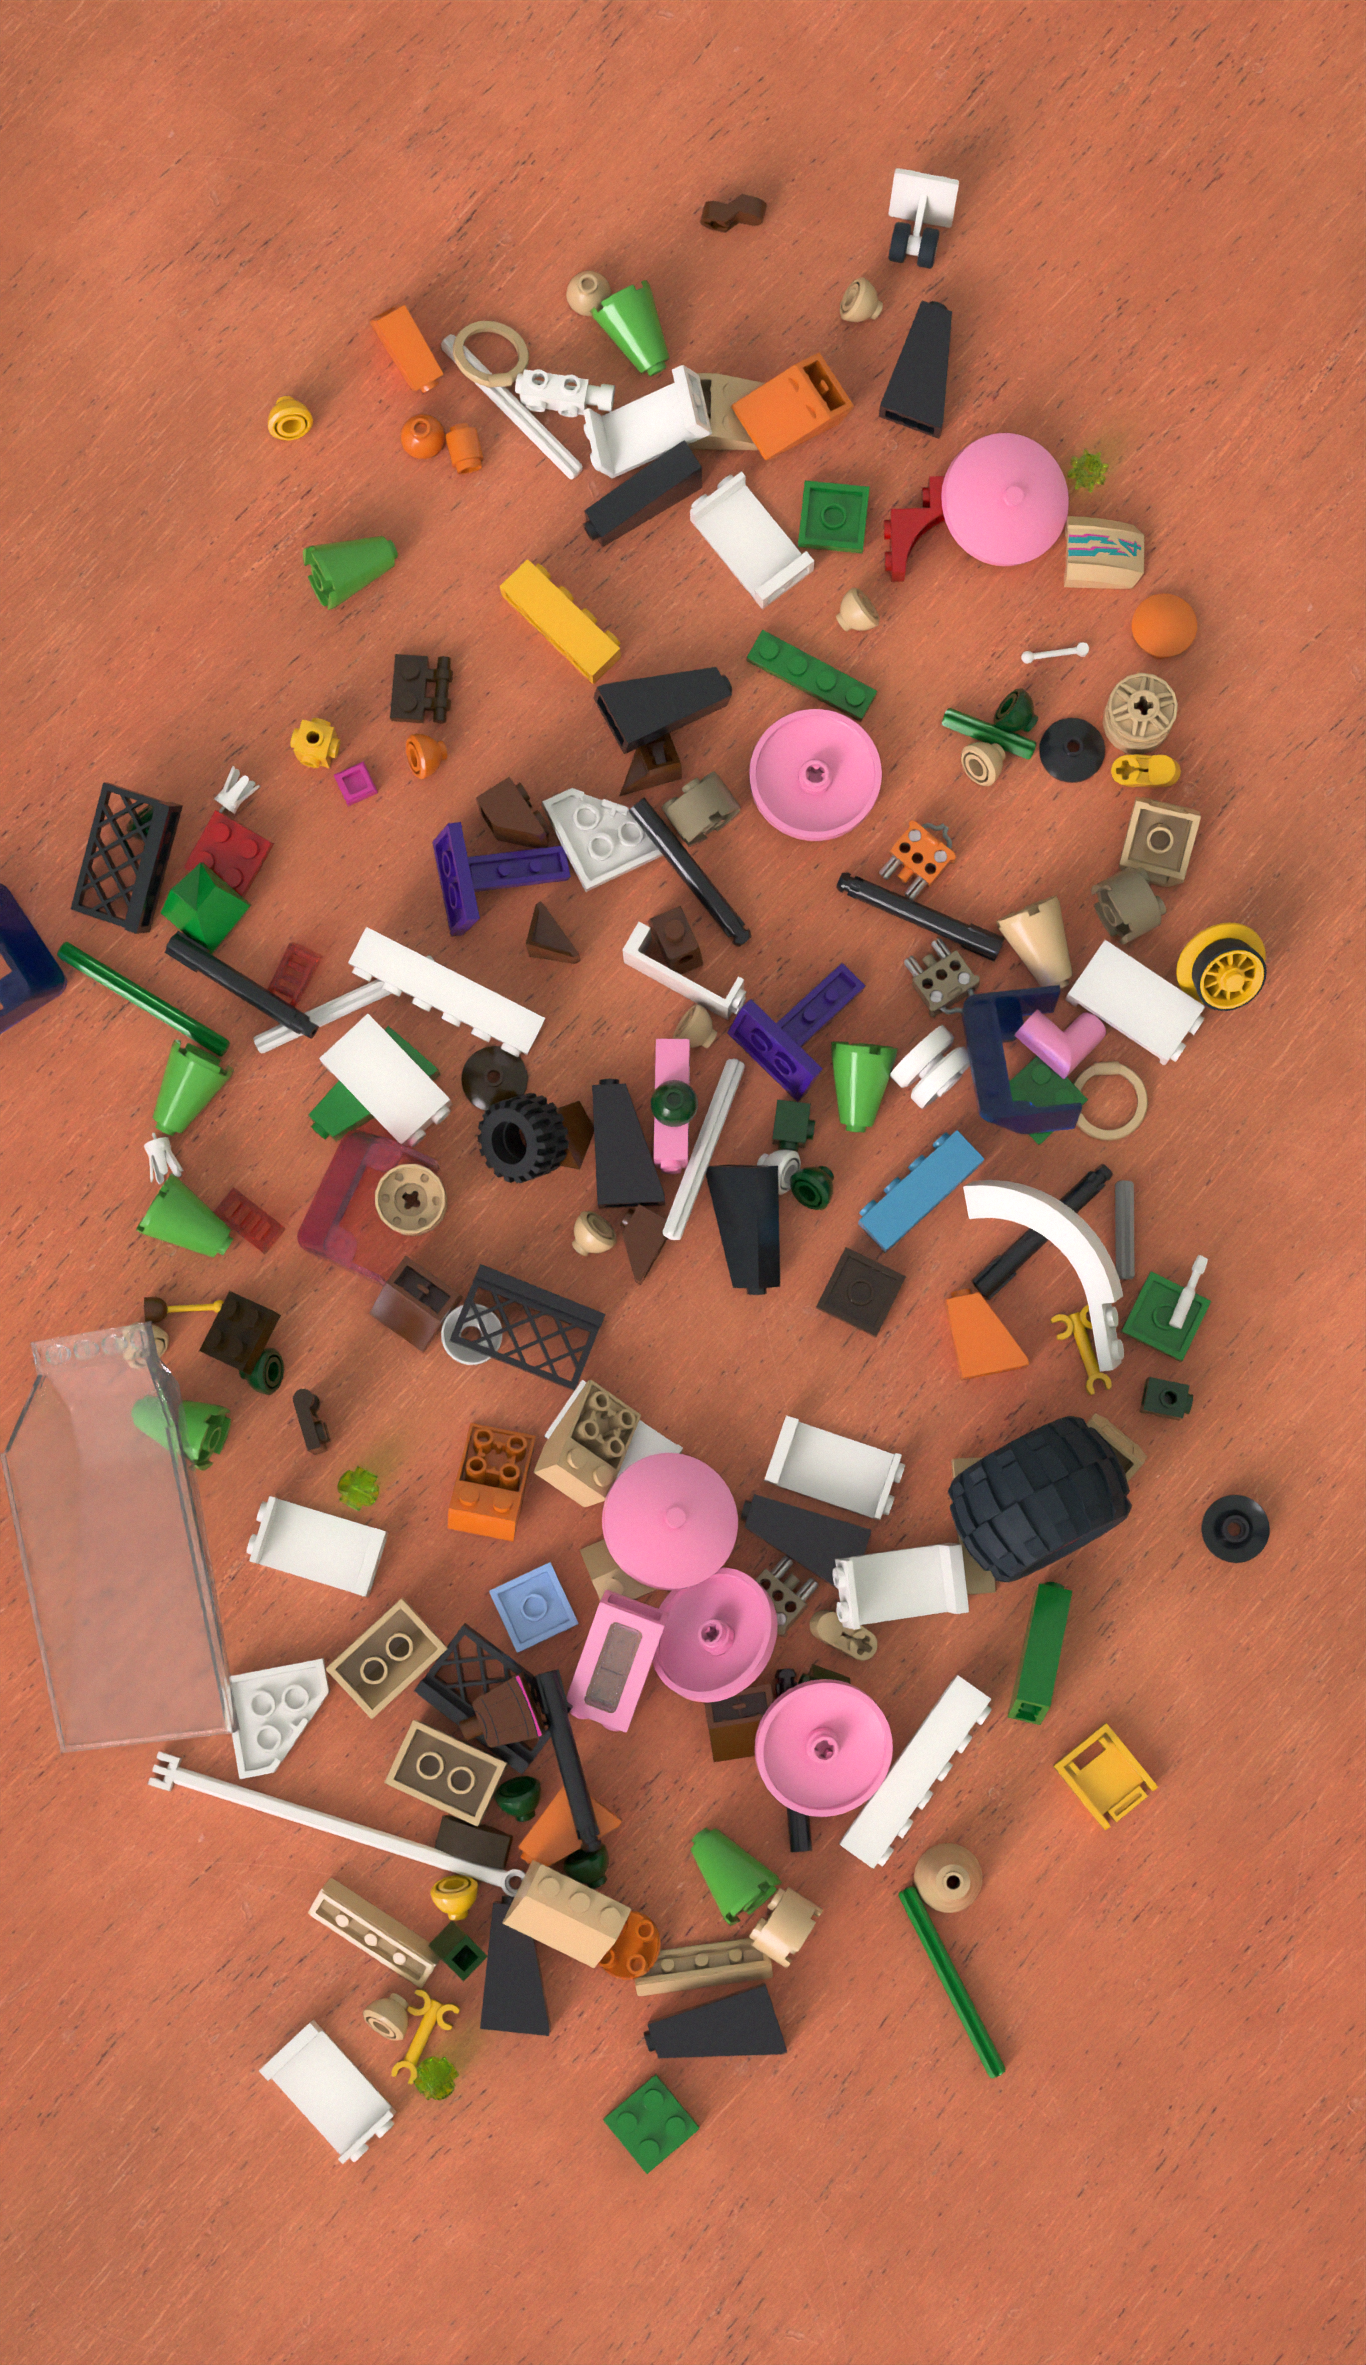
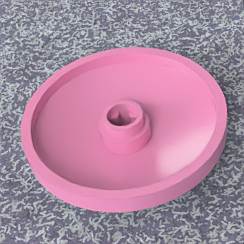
M992 434L966 446L951 462L942 486L943 515L952 536L971 556L991 565L1015 566L1044 554L1060 536L1067 519L1069 506L1068 489L1058 463L1040 444L1018 434Z
M823 709L797 711L771 725L756 744L751 757L749 772L751 793L763 817L782 833L807 841L834 839L852 831L861 824L877 801L882 778L879 754L867 732L850 718L840 713Z
M660 1453L638 1460L623 1471L614 1481L604 1502L602 1529L610 1554L626 1574L652 1588L680 1590L705 1581L725 1564L736 1541L738 1514L734 1498L728 1486L710 1466L688 1455Z
M720 1568L713 1576L695 1586L672 1590L659 1607L660 1610L666 1611L670 1615L652 1663L660 1679L682 1697L697 1702H716L730 1698L753 1683L771 1658L776 1643L778 1626L775 1606L764 1587L739 1570Z
M832 1679L804 1682L781 1694L763 1715L755 1739L757 1767L771 1794L791 1810L816 1817L843 1814L866 1802L883 1783L891 1764L893 1751L892 1735L888 1721L876 1702L858 1687Z

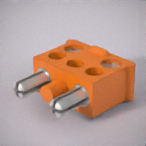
M915 820L909 821V828L890 849L889 854L892 857L879 871V874L881 876L884 875V879H888L898 866L902 864L904 868L897 875L900 880L906 883L913 874L917 877L905 891L906 897L910 895L909 899L914 900L925 885L931 887L949 864L956 862V853L951 850L952 841L947 835L949 828L943 823L940 826H935L931 823L921 826ZM926 828L934 831L943 829L942 835L947 842V846L928 832ZM902 846H908L910 848V851L908 853H902L900 851V848ZM916 856H920L923 859L919 864L914 863L912 860ZM932 866L936 871L933 874H928L925 869Z

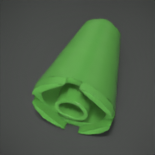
M647 280L641 281L643 288L636 290L634 284L603 300L601 302L602 310L598 312L594 307L590 312L641 374L648 372L651 377L666 369L665 362L670 358L651 286Z
M384 536L313 545L303 550L304 566L311 565L312 574L308 576L309 582L320 603L323 606L328 605L327 610L336 608L395 566V559L398 558L394 543L391 540L387 541Z
M178 1039L174 1040L171 1046L152 1117L157 1122L155 1127L171 1136L175 1132H184L231 1078L234 1069L229 1065L226 1070L218 1066L221 1059L197 1046L187 1043L185 1048L180 1047L181 1040Z
M831 1042L839 1121L841 1124H846V1131L866 1132V1127H873L897 1057L898 1048L866 1043H852L849 1045V1042Z
M172 1173L161 1187L148 1208L145 1217L142 1218L136 1228V1231L141 1234L212 1258L217 1253L223 1256L233 1241V1238L228 1236L231 1229Z
M147 1395L144 1399H139L133 1409L136 1426L188 1464L202 1471H205L214 1463L209 1461L213 1452L220 1454L231 1425V1419L225 1417V1414L230 1413V1410L215 1404Z
M704 1828L691 1840L694 1845L690 1851L724 1920L730 1926L741 1921L737 1915L743 1911L747 1912L748 1915L756 1911L777 1891L774 1885L782 1884V1881L775 1873L717 1828L711 1831L708 1828Z

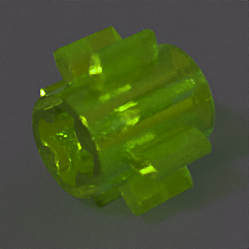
M1084 449L1080 459L1072 456L1070 463L1075 468L1068 471L1067 477L1075 478L1076 490L1084 487L1088 488V491L1091 493L1096 483L1100 485L1105 484L1106 478L1100 473L1107 472L1109 464H1102L1100 460L1101 452L1094 455L1089 454L1088 450ZM1083 467H1088L1089 471L1093 472V474L1088 475L1087 470H1083Z
M359 1466L356 1467L355 1472L351 1470L346 1471L340 1477L337 1485L338 1492L342 1494L339 1501L357 1511H360L362 1505L365 1507L371 1506L379 1495V1486L374 1483L378 1477Z
M429 2057L418 2066L417 2073L420 2077L416 2078L413 2083L419 2093H423L426 2100L431 2098L442 2100L450 2096L454 2091L455 2083L453 2079L457 2078L459 2074L446 2057L441 2059Z

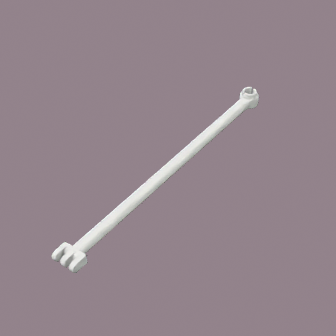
M158 1751L156 1758L169 1762L168 1767L154 1764L152 1771L165 1775L164 1779L161 1781L158 1778L150 1777L148 1785L167 1791H172L174 1783L501 1887L507 1895L515 1897L518 1889L511 1887V1877L518 1876L523 1881L526 1874L520 1869L505 1871L470 1862L424 1844L179 1767L182 1758Z

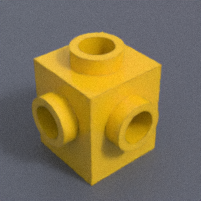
M312 718L311 721L302 719L300 729L295 728L293 731L290 746L294 748L293 751L301 764L312 768H319V766L330 768L332 757L336 758L338 755L340 739H338L334 727H331L330 722L319 718ZM311 737L319 739L317 743H310Z

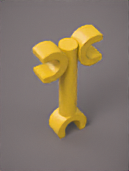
M1086 1305L1080 1312L1069 1316L1064 1314L1055 1315L1050 1319V1322L1053 1324L1060 1321L1066 1325V1331L1056 1336L1057 1340H1065L1073 1332L1089 1377L1085 1383V1389L1091 1396L1095 1394L1092 1385L1094 1380L1099 1379L1103 1381L1106 1390L1112 1388V1382L1106 1374L1101 1373L1099 1370V1365L1086 1329L1093 1330L1092 1323L1086 1319V1313L1089 1311V1306Z
M416 1989L415 1991L416 1995L424 1999V2006L416 2008L409 2005L407 2009L414 2016H421L423 2014L424 2016L404 2060L398 2061L392 2069L393 2077L397 2076L399 2069L402 2067L410 2069L411 2077L408 2081L410 2085L418 2077L416 2064L436 2020L442 2029L451 2030L453 2025L444 2020L443 2014L448 2010L458 2014L461 2010L454 2003L443 2004L435 1999H431L430 1994L424 1989Z

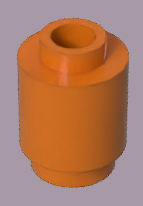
M468 423L452 426L450 432L445 435L452 467L456 468L457 473L460 475L481 470L484 457L477 429L469 427Z

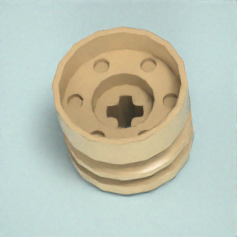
M1138 673L1127 676L1116 684L1104 709L1102 723L1106 737L1114 747L1125 753L1141 755L1152 752L1163 744L1174 724L1178 708L1175 693L1168 683L1153 674ZM1137 705H1142L1144 710H1148L1146 715H1141V711L1136 709Z
M402 1164L390 1169L380 1179L375 1191V1207L380 1219L393 1231L405 1236H421L432 1231L443 1220L447 1210V1193L442 1181L430 1169L418 1164ZM415 1192L419 1193L417 1199L421 1203L418 1208L412 1206L409 1210L406 1209L407 1202L404 1200V1197L407 1194L413 1196Z

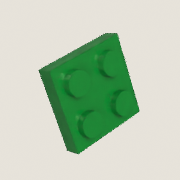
M805 480L798 547L863 554L870 487Z
M1038 1056L993 1096L1038 1145L1042 1144L1088 1101L1067 1077L1062 1079Z
M1150 1271L1123 1325L1121 1333L1182 1362L1211 1301L1195 1293L1182 1328L1172 1327L1169 1325V1322L1184 1287Z
M654 2074L603 2118L606 2125L646 2174L652 2171L700 2129L699 2125L657 2074Z

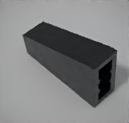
M921 301L879 409V417L937 439L940 438L944 420L952 311L947 310V307L935 301H930L929 303Z
M685 440L584 510L586 522L583 523V527L592 541L597 539L600 545L604 547L702 489V467Z
M717 667L602 684L597 687L593 699L623 754H626L726 707L732 696V687L728 678L725 675L721 676Z
M619 1079L599 1080V1085H592L598 1208L637 1207L639 1204L642 1206L665 1205V1195L626 1083L619 1084Z
M729 1164L708 1166L706 1178L733 1288H746L748 1295L767 1294V1288L780 1287L778 1166Z
M754 1494L752 1501L745 1500L740 1519L746 1521L745 1529L834 1588H836L833 1582V1569L836 1568L835 1559L864 1555L871 1534L870 1529Z
M502 1895L501 1901H495L492 1909L480 2029L549 2036L551 2023L536 1939L502 1923L514 1899L512 1896Z
M765 1982L648 2021L649 2030L643 2032L649 2052L656 2050L658 2058L778 2055L787 2053Z

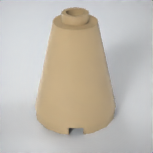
M1051 896L1035 902L1016 913L1012 912L996 921L998 929L1041 988L1049 987L1050 991L1053 992L1069 985L1067 979L1073 976L1060 901H1058L1057 896Z
M945 1843L933 1846L922 1854L915 1868L914 1883L918 1895L925 1904L940 1912L952 1913L967 1908L975 1901L982 1887V1870L978 1860L968 1849L957 1844ZM952 1875L957 1876L958 1881L956 1885L949 1888L946 1883L948 1877Z

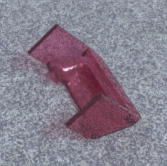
M362 1130L349 1131L343 1136L298 1230L297 1239L299 1245L311 1255L384 1287L386 1280L381 1275L352 1262L357 1252V1240L351 1232L339 1227L367 1167L387 1172L395 1168L401 1157L438 1173L440 1169L438 1162L389 1138Z

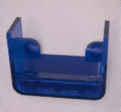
M0 884V953L12 972L0 980V1003L4 1007L0 1010V1034L60 996L67 986L65 973L11 891L3 884Z
M1060 985L974 994L965 1000L961 1012L977 1109L984 1120L1018 1134L1075 1129L1082 1110L1081 1103L1036 1107L1028 1101L1013 1102L1003 1043L1018 1039L1014 1035L1024 1024L1022 1016L1032 1015L1037 1009L1042 1014L1054 1013L1061 992Z

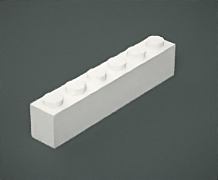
M368 927L363 932L348 962L349 965L354 967L353 974L369 982L372 976L383 981L382 988L398 997L404 992L414 997L412 1004L428 1012L431 1007L442 1011L443 1015L441 1018L457 1027L460 1026L461 1022L473 1027L471 1034L486 1042H489L491 1037L502 1042L501 1049L516 1057H519L521 1052L526 1055L528 1054L545 1021L544 1017Z
M955 1675L890 1768L879 1789L870 1797L844 1834L839 1845L873 1869L877 1863L883 1866L894 1851L890 1847L892 1841L897 1835L903 1838L914 1821L909 1817L915 1808L918 1807L922 1810L933 1795V1792L929 1790L936 1778L942 1781L953 1765L948 1761L954 1752L962 1753L969 1744L972 1736L968 1732L975 1722L981 1725L991 1712L992 1708L988 1706L991 1698L960 1676Z

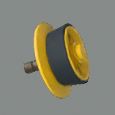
M1221 923L1204 929L1187 943L1178 959L1176 976L1181 990L1202 1005H1206L1214 1010L1230 1011L1243 1007L1258 995L1265 983L1267 969L1264 944L1253 929L1243 924Z

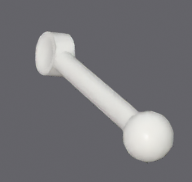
M1082 642L1074 648L1038 653L1025 651L1022 653L1021 659L1024 663L1029 664L1035 659L1071 654L1084 657L1089 652V646Z

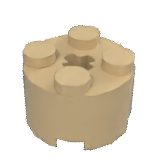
M790 1887L786 1891L781 1888L777 1890L767 1908L772 1910V1913L767 1921L761 1917L749 1935L754 1940L752 1944L754 1948L785 1968H788L792 1962L787 1957L789 1952L794 1955L800 1950L816 1924L810 1918L812 1915L819 1917L823 1911L821 1907Z

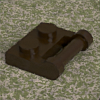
M299 1389L294 1393L293 1403L307 1451L314 1455L328 1451L326 1443L331 1442L326 1423L319 1420L317 1416L320 1400L309 1390Z

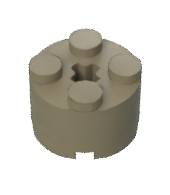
M715 771L705 776L701 781L698 778L693 779L682 788L685 794L680 798L674 797L661 807L688 847L707 839L706 835L715 829L716 831L722 829L739 814V809H741L734 796Z
M1128 867L1099 882L1091 889L1092 896L1098 895L1099 902L1095 903L1094 907L1101 923L1112 937L1118 934L1122 938L1118 941L1122 945L1160 926L1161 916L1166 914L1163 900L1159 896L1154 895L1149 886V876L1142 867L1137 869Z

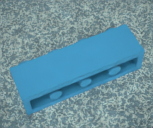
M958 1130L951 1136L945 1132L932 1145L936 1149L927 1158L923 1154L920 1155L908 1167L911 1171L908 1176L903 1180L899 1177L895 1178L883 1190L887 1195L878 1203L874 1199L871 1200L859 1212L862 1218L859 1220L858 1225L884 1253L890 1250L983 1164L985 1159Z

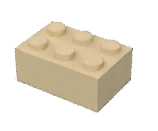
M415 1719L412 1721L384 1783L478 1827L485 1816L508 1764L493 1754Z

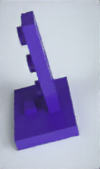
M461 822L448 823L432 842L451 937L464 935L480 919L475 892L567 881L571 877L567 856L562 846L468 857Z
M841 963L777 1023L750 999L739 1011L727 1034L798 1102L807 1094L823 1070L801 1047L858 996L866 985Z

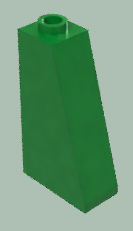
M388 1026L385 1029L387 1034L432 1081L440 1076L438 1068ZM340 1080L308 1114L314 1122L310 1127L324 1140L330 1136L336 1142L375 1118Z
M1056 1582L1039 1583L1034 1593L1007 1718L1041 1725L1051 1706L1072 1597V1591L1065 1589L1062 1584Z

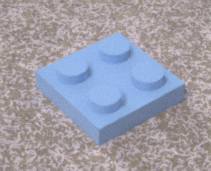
M551 1562L489 1591L517 1653L579 1624Z

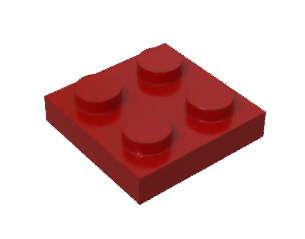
M215 810L183 868L191 872L200 862H203L244 898L274 843Z

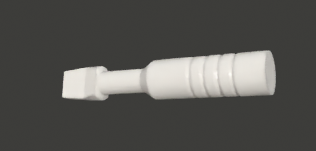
M1201 1255L1197 1256L1191 1269L1193 1271L1187 1286L1181 1292L1169 1322L1170 1326L1181 1329L1195 1296V1287L1200 1275L1204 1273L1208 1259Z

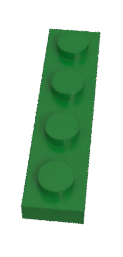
M764 630L761 631L747 656V662L862 722L877 695L875 689Z

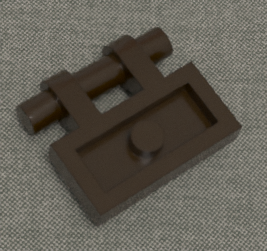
M395 654L390 712L391 721L424 723L425 711H434L433 722L446 723L447 711H450L451 700L448 698L449 683L453 680V671L450 670L451 658L440 656L438 657L437 668L428 669V656ZM427 682H436L435 697L426 698Z

